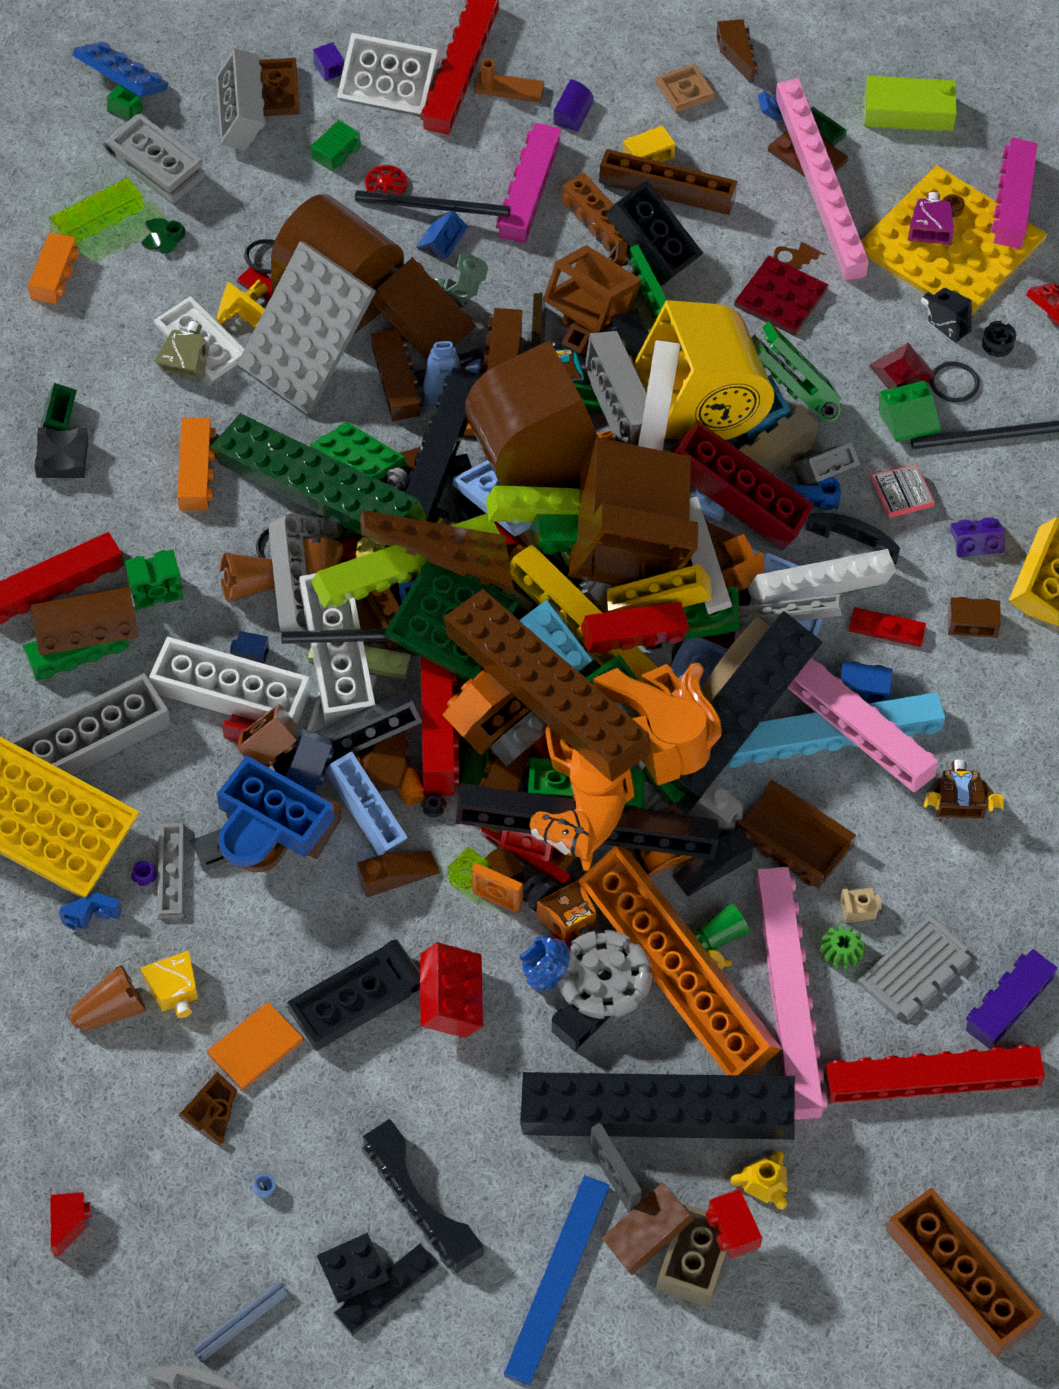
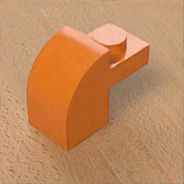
M743 533L723 542L733 562L732 566L721 571L727 588L737 586L738 591L749 587L755 577L764 572L762 552L754 554L749 541Z

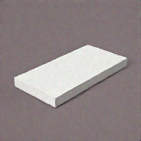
M190 296L156 318L154 324L167 337L174 329L186 332L190 321L201 324L202 330L200 335L209 344L204 374L211 381H214L237 365L245 349Z

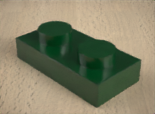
M815 107L810 108L822 139L835 146L846 137L847 130Z

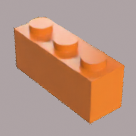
M48 233L28 284L30 299L58 304L60 296L63 297L65 295L66 280L71 279L73 262L78 261L80 255V248L77 247L75 237Z

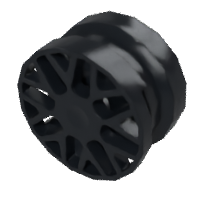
M1002 321L991 322L988 327H985L983 333V349L989 355L995 357L1009 355L1014 348L1017 336L1016 330L1009 323L1006 325Z
M545 871L536 873L523 886V901L525 903L529 902V907L537 912V901L560 889V885L556 881L550 880V876Z

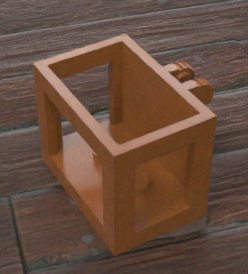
M585 245L555 262L543 301L564 314L561 323L565 327L569 326L574 320L577 326L585 327L593 333H601L608 330L611 318L631 311L641 279L593 248ZM561 270L571 276L569 280L556 286Z

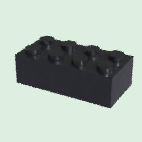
M648 180L616 202L605 213L630 247L639 245L661 287L704 254Z

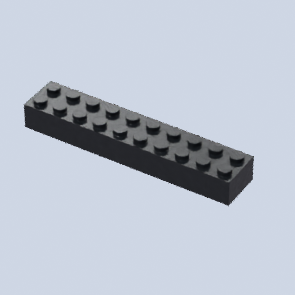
M523 1072L520 1125L523 1135L591 1136L592 1127L601 1123L609 1137L795 1140V1076Z

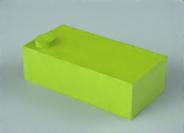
M883 76L866 77L864 127L953 131L956 119V80Z

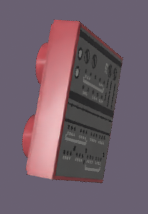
M917 464L872 476L871 481L888 518L934 507V499Z

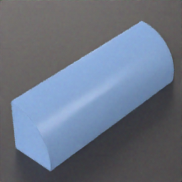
M353 752L346 754L329 765L325 774L377 854H388L401 845L408 837Z

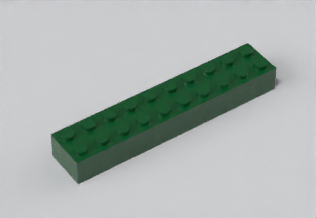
M242 413L233 420L210 446L218 463L223 467L385 548L391 546L362 535L360 516L363 510L416 520H425L427 518L419 499Z

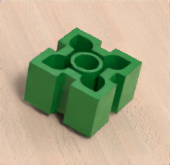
M173 549L158 551L154 553V557L145 559L144 556H135L125 560L128 583L135 610L155 606L154 603L164 601L165 604L184 599L180 572Z

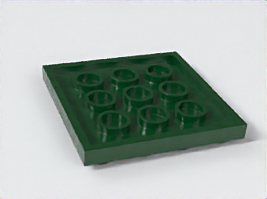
M427 559L385 631L384 637L468 681L471 678L474 679L483 667L448 637L444 616L482 589L512 615L521 599L511 593L509 595L501 592L502 588L492 583L489 586L480 583V578L470 574L462 576L430 563Z

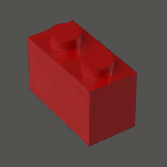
M740 1188L709 1200L708 1209L705 1211L707 1221L711 1227L715 1226L718 1232V1245L722 1252H727L729 1259L761 1247L763 1237Z

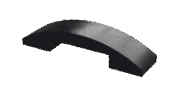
M812 513L809 515L807 531L825 538H829L831 532H835L874 547L875 551L888 549L893 563L897 564L900 547L876 527L859 519L840 514Z

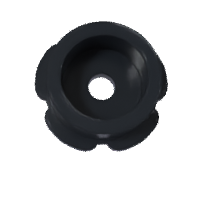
M430 794L428 798L425 797L421 802L423 813L431 818L441 816L444 813V808L447 806L445 799L440 798L438 794Z

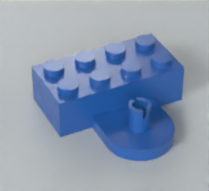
M247 755L217 793L219 809L231 815L219 833L220 851L226 860L238 866L258 864L268 856L277 842L306 858L334 820L332 803Z

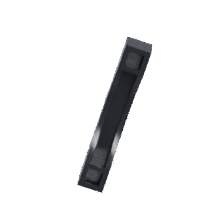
M388 1119L363 1135L364 1147H362L364 1155L370 1162L374 1160L379 1166L377 1171L385 1183L390 1181L394 1187L392 1190L398 1202L400 1204L406 1203L410 1209L408 1214L414 1224L418 1225L420 1223L425 1230L423 1234L427 1242L432 1247L434 1245L438 1247L441 1252L439 1257L447 1268L452 1267L458 1273L484 1255V1246L468 1224L454 1221L440 1214L418 1194L406 1168L405 1138L392 1120Z

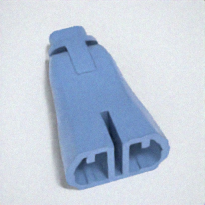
M450 341L436 342L429 354L422 388V399L428 406H435L438 396L443 395L445 377L450 376L452 369H461L458 354Z

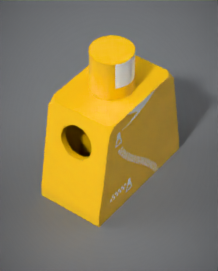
M189 951L141 967L143 981L163 1012L174 1008L178 1018H185L191 1015L192 1009L189 1002L197 1000L198 997Z

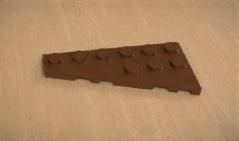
M362 511L360 516L362 535L389 546L396 544L407 549L406 553L415 556L418 553L429 558L428 562L462 576L470 574L480 578V583L489 586L492 583L502 587L501 592L510 595L513 584L505 535L379 512Z

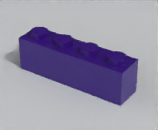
M1034 949L1027 955L1022 954L1014 964L1016 968L1011 973L1005 972L998 981L999 987L995 991L990 989L982 999L983 1004L979 1009L974 1007L966 1017L968 1023L965 1031L988 1049L994 1047L1056 975L1058 967Z

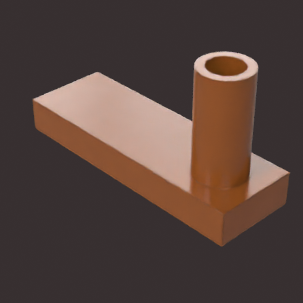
M484 59L481 63V72L478 74L475 94L541 103L544 81L496 75L495 62L492 59Z

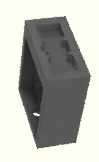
M852 442L830 447L792 463L800 485L819 482L860 465Z

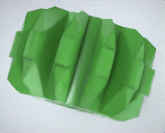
M840 924L837 931L830 928L827 935L822 937L821 943L823 945H821L820 952L825 955V963L833 960L834 969L838 967V964H842L844 970L848 969L849 964L855 967L858 964V960L864 957L865 941L861 940L860 932L852 933V926L848 930H844Z

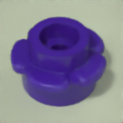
M146 861L138 862L133 867V872L131 873L132 881L137 882L139 886H148L157 877V873L154 871L155 867Z

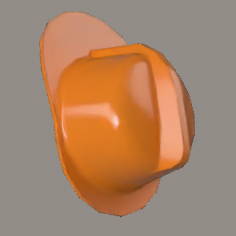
M642 850L640 853L649 877L664 869L694 858Z

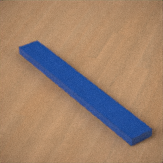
M584 1175L504 1371V1376L526 1385H531L610 1184Z

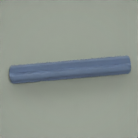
M281 1282L274 1284L193 1348L195 1356L201 1362L205 1361L288 1295L286 1287Z

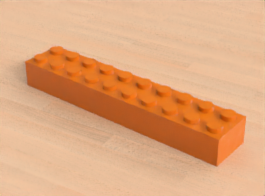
M615 846L579 879V882L616 931L629 936L631 942L635 945L639 943L645 950L651 962L649 970L653 975L654 981L726 1075H753L782 1049L628 849Z

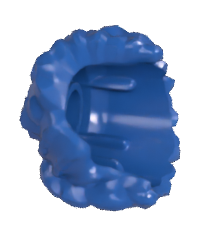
M544 935L535 938L534 944L521 953L520 960L523 961L522 969L524 976L527 977V983L531 985L533 990L545 991L546 989L551 990L558 986V981L565 974L568 962L570 961L569 948L565 941Z

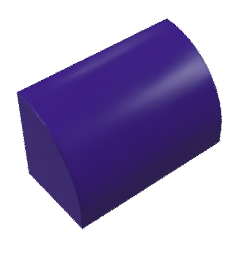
M573 79L569 80L554 109L553 124L573 131H579L594 102L592 92L584 84Z

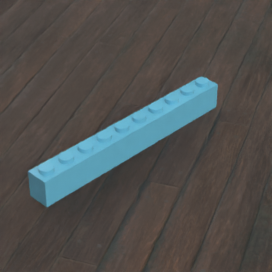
M937 692L869 704L878 709L880 714L887 720L894 722L907 736L913 737L915 734L920 733L931 735L943 729L945 715ZM811 713L760 722L726 766L736 768L749 762L759 764L772 758L788 759L796 754L812 755L819 750L828 749L829 751H836L843 746H858L818 713Z

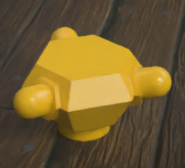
M777 1150L768 1157L763 1156L743 1167L741 1174H735L731 1177V1184L735 1187L742 1186L744 1192L766 1203L774 1202L775 1206L780 1210L787 1207V1200L784 1197L786 1195L785 1192L788 1191L787 1168L783 1166L784 1154L782 1151Z

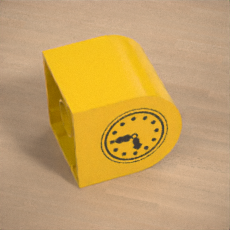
M666 300L633 364L635 370L639 371L642 385H645L648 390L655 341L680 343L665 439H681L683 434L696 420L725 440L751 430L769 413L774 401V391L742 316L735 309L725 305Z

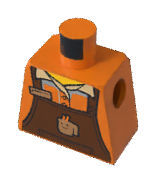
M579 880L537 901L536 916L554 934H557L561 940L567 942L571 938L573 939L593 931L592 928L596 923V911Z

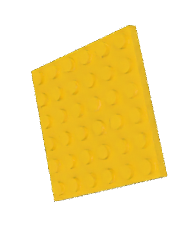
M936 165L861 240L868 259L923 294L930 292L934 295L942 288H947L971 299L973 315L1046 239L1047 233L1027 221L1026 234L1020 249L993 243L994 234L991 233L994 219L997 220L993 218L996 204L999 205V203H995V200ZM930 192L938 193L940 200H943L947 195L955 194L962 197L965 201L963 213L958 217H953L954 233L951 245L907 241L917 200L920 198L926 199V195Z

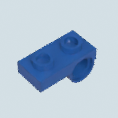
M833 477L819 481L818 487L795 484L792 486V489L814 504L813 507H820L823 510L839 508L841 497L840 483Z

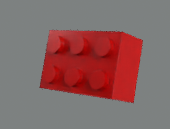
M436 942L420 954L421 1027L467 1038L483 1027L482 954Z

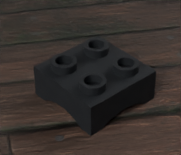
M38 427L37 452L34 465L36 477L85 478L88 447L86 428L53 430L46 427Z

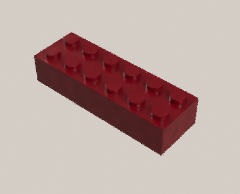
M698 420L683 434L673 453L691 457L690 484L781 550H784L798 536L814 506L808 499Z

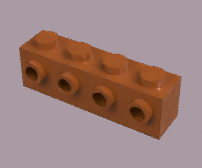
M585 173L563 184L561 196L563 204L567 208L570 207L575 212L576 218L588 226L592 236H597L601 240L606 251L612 252L618 240L626 242L605 215L614 204ZM627 243V251H628V250H630L631 247H630L629 244Z

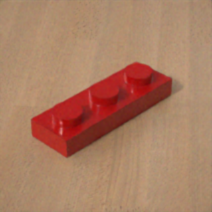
M854 607L848 632L921 647L926 623Z

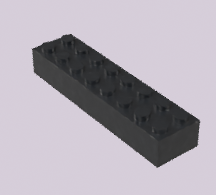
M783 610L710 702L720 718L722 728L721 737L711 747L710 759L697 772L680 775L679 779L670 781V783L681 792L686 793V796L696 803L822 645L823 641Z

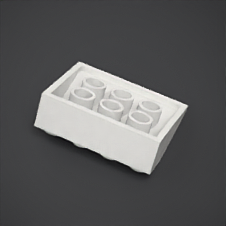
M351 33L337 98L421 115L422 108L427 106L429 91L433 89L441 56L437 49Z

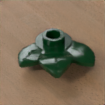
M164 218L148 220L145 224L151 233L141 243L142 246L148 249L159 248L161 254L170 253L175 250L178 242L185 237V227L179 221L168 222Z

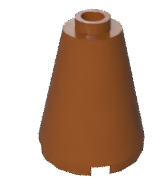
M321 538V543H313V539L303 540L307 575L316 574L318 571L341 564L344 550L340 542Z
M235 553L222 554L220 571H224V579H221V587L226 601L234 602L275 588L272 559Z
M120 965L114 968L71 1007L72 1014L68 1016L75 1029L80 1027L83 1031L140 1015L146 1011V1007L138 990L133 986L132 979L124 967Z

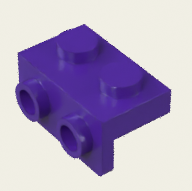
M987 517L979 521L960 520L958 523H950V531L956 542L957 557L1004 553L1005 530L998 519Z

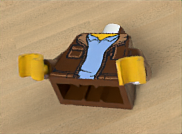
M964 760L952 761V770H944L942 777L934 780L926 792L924 807L927 808V805L936 807L935 817L984 818L987 805L989 812L993 811L994 807L1004 810V797L1000 794H995L986 781L981 780L978 771H967V763Z

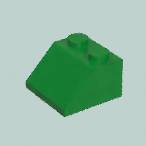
M924 381L879 392V414L895 442L941 432L934 398Z

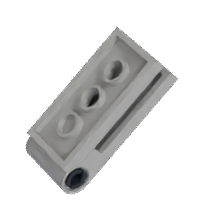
M136 114L103 142V147L110 156L172 204L176 203L206 177L205 171L200 168L203 166V163L198 156L142 114Z

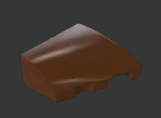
M217 1072L178 1116L220 1147L225 1139L224 1135L230 1120L231 1108L235 1101L237 1089Z

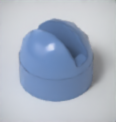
M259 1174L253 1183V1191L256 1196L260 1198L269 1197L274 1192L276 1186L275 1179L269 1174ZM262 1182L265 1191L261 1189L259 1183Z

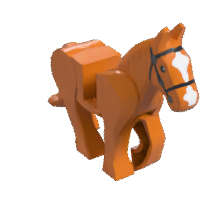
M700 663L691 664L681 679L674 674L668 664L641 675L642 682L628 677L618 668L593 678L594 686L612 702L630 706L641 714L640 717L632 719L649 733L652 752L643 758L642 762L657 785L679 779L680 775L691 774L703 768L710 759L711 747L721 737L720 718L701 692L700 678L703 674V666ZM547 725L546 738L553 768L570 777L576 809L560 814L536 812L530 820L531 833L535 838L551 845L564 855L580 857L583 870L589 871L593 852L610 836L621 817L625 803L634 797L631 772L628 769L611 782L574 748L568 747L570 745Z

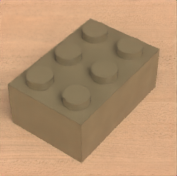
M683 1204L694 1220L671 1240L658 1277L656 1290L709 1308L727 1252L721 1251L717 1242L718 1232L715 1226L711 1227L709 1225L705 1210Z

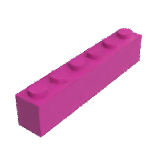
M535 123L532 131H528L526 137L527 146L522 148L520 154L521 163L515 167V180L509 184V197L503 201V205L511 207L510 216H498L496 229H499V238L526 243L560 145L561 128Z
M1011 137L1009 146H1004L1002 159L1005 160H1002L999 172L1003 175L999 177L997 188L1000 189H998L995 203H999V205L996 204L993 218L997 220L994 219L991 233L994 234L993 243L1016 249L1021 248L1027 228L1038 143Z

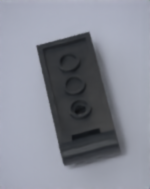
M395 939L287 1001L288 1011L314 1050L318 1051L411 997L412 993L419 991L420 971L401 943Z

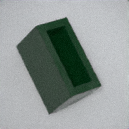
M57 383L53 384L47 397L40 427L53 430L68 429L77 392L76 389Z
M469 742L459 747L458 794L461 783L479 786L482 778L487 779L488 774L484 773L488 763V750L483 755H480Z

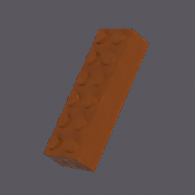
M932 1187L889 1219L886 1228L888 1234L995 1358L1038 1326L1043 1315Z

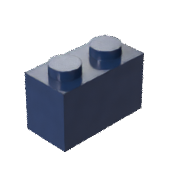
M301 729L284 777L311 792H315L316 786H321L326 772L322 770L325 762L330 763L334 753V748L331 747V739Z

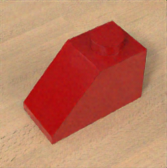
M84 1192L50 1195V1236L53 1256H60L87 1228V1219L92 1218L91 1202H86Z

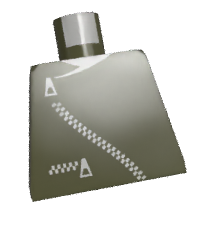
M190 321L186 332L176 329L171 331L155 360L162 371L203 380L209 344L200 335L202 330L201 324Z

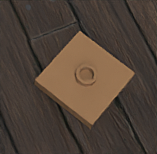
M696 64L656 77V85L675 113L715 99L714 91Z

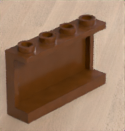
M413 257L375 290L376 292L371 300L426 361L436 342L450 341L453 347H455L476 327L471 317L457 306L455 300L445 293L440 284Z
M129 587L31 605L35 636L40 655L127 640L139 636Z
M772 779L766 785L765 794L743 820L739 819L736 822L735 829L739 827L762 856L766 858L771 857L779 863L781 868L789 867V872L792 871L798 875L804 884L808 886L813 885L818 889L852 849L856 838L855 833Z

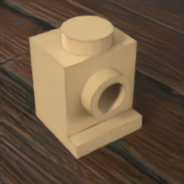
M873 888L851 891L842 889L840 903L845 924L876 919L878 910H881V899L879 894L874 895Z

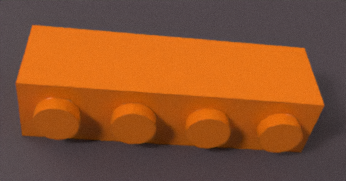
M210 418L181 419L177 494L179 510H208L209 501H213V487L209 486L210 481H214V467H210L211 462H215V455L210 446L212 442L216 441V428L211 427Z

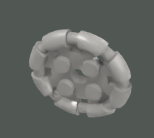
M605 930V933L595 934V931L588 932L571 942L568 968L565 974L560 977L558 986L565 1000L570 1005H575L579 1008L578 1011L580 1013L598 1019H604V1016L618 1018L634 1011L638 1007V1003L646 999L651 989L653 975L649 970L651 968L650 959L639 943L635 945L630 941L629 936ZM596 944H606V949L597 950ZM623 949L630 953L626 958L621 952ZM579 953L583 955L582 961L576 958ZM639 970L637 976H631V971ZM600 971H608L612 977L609 980H601L597 974ZM578 975V980L570 979V976ZM628 989L633 994L631 996H626L623 993ZM585 991L591 997L585 1000L581 995ZM612 1001L613 1005L603 1006V1002Z

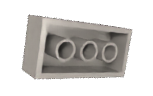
M236 48L233 49L216 75L220 143L235 149L246 150L255 141L257 133L260 129L264 128L266 118L263 115V83L260 78L262 67L259 65V55Z

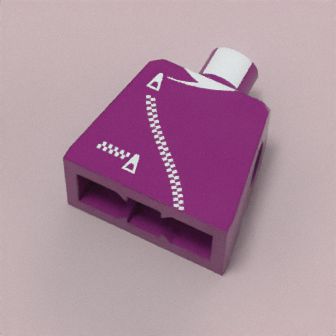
M930 192L926 195V199L920 198L917 200L907 241L951 245L954 233L951 205L948 201L940 200L938 193Z

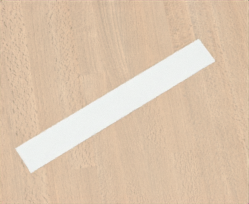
M655 341L638 446L663 451L680 343Z

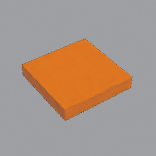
M475 863L471 870L472 892L515 913H519L523 906V884Z

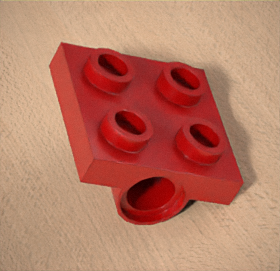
M1052 282L1029 288L1026 296L1048 313L1047 318L1059 327V284Z

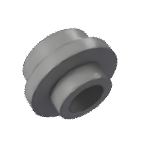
M395 468L386 473L388 485L400 491L407 488L408 475L404 470Z

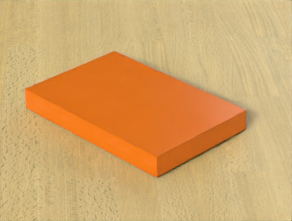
M267 1002L207 1050V1055L243 1091L301 1044L303 1037Z

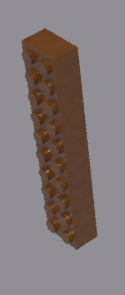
M484 589L444 616L447 635L611 782L652 752L649 733Z

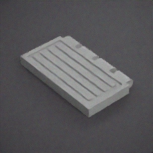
M928 915L858 979L857 984L895 1018L900 1015L908 1021L920 1010L918 1003L924 1006L938 993L934 985L942 990L956 976L951 968L960 973L972 962V959L966 954L968 948L932 916Z

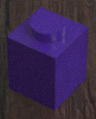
M333 42L313 49L314 65L324 81L342 75L345 64L344 59Z

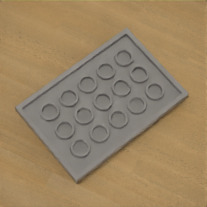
M300 241L237 365L306 414H311L376 291L306 242Z

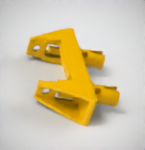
M257 280L247 292H242L228 282L217 314V322L222 326L228 319L230 320L238 314L244 321L256 328L265 311V308L256 301L268 292V287L265 283L261 285L260 280Z

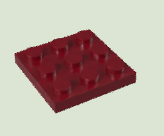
M768 255L736 298L734 306L765 322L769 321L773 326L795 336L828 290L829 284Z

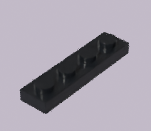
M421 1243L386 1270L389 1281L352 1297L334 1312V1316L353 1336L436 1269L438 1263Z

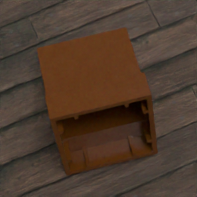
M596 437L581 460L578 539L570 550L569 577L620 586L683 569L698 549V522L690 520L691 457Z

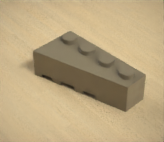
M800 404L794 409L795 414L788 419L785 416L777 421L778 425L768 434L766 431H763L755 439L752 446L746 444L739 450L775 475L779 470H786L792 466L793 462L800 458L808 457L813 453L818 423Z

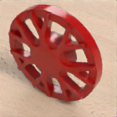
M381 165L373 168L366 175L365 188L371 192H376L379 188L383 190L381 193H388L389 190L394 189L395 193L393 194L402 195L407 188V177L398 167ZM383 170H390L389 174H384ZM378 173L380 176L375 177L373 174ZM396 173L400 175L398 177H393V175ZM370 182H377L375 185H368ZM395 182L403 183V185H395Z

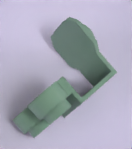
M467 252L459 256L457 264L459 277L457 282L449 278L447 280L435 278L445 293L455 300L459 308H463L470 298L477 295L480 282L485 281L488 272V266L485 261Z

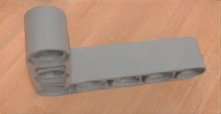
M291 513L275 519L269 524L278 619L281 631L308 630L299 576L307 575L303 540L313 539V543H321V538L332 540L337 538L338 527L335 522L327 518Z

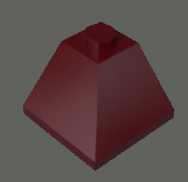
M909 343L869 365L887 389L921 381L926 383L935 378V374Z

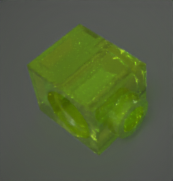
M468 846L448 866L449 883L455 889L459 890L461 888L468 893L472 889L471 870L474 864L478 863L488 868V861ZM470 870L471 873L463 874L461 871Z

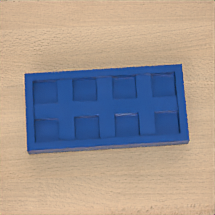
M106 42L86 44L85 46L74 48L72 56L140 97L164 92L168 88L169 82L162 79L160 74L150 72L145 69L143 64L130 60L126 54L115 51Z

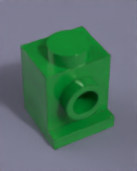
M120 84L107 95V112L110 114L114 112L130 120L133 116L139 115L143 111L142 97Z

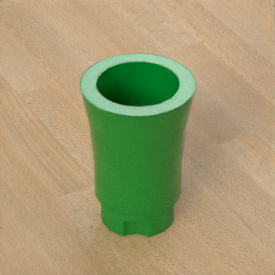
M729 903L718 914L692 932L706 951L717 950L735 939L750 934L744 917L732 903Z

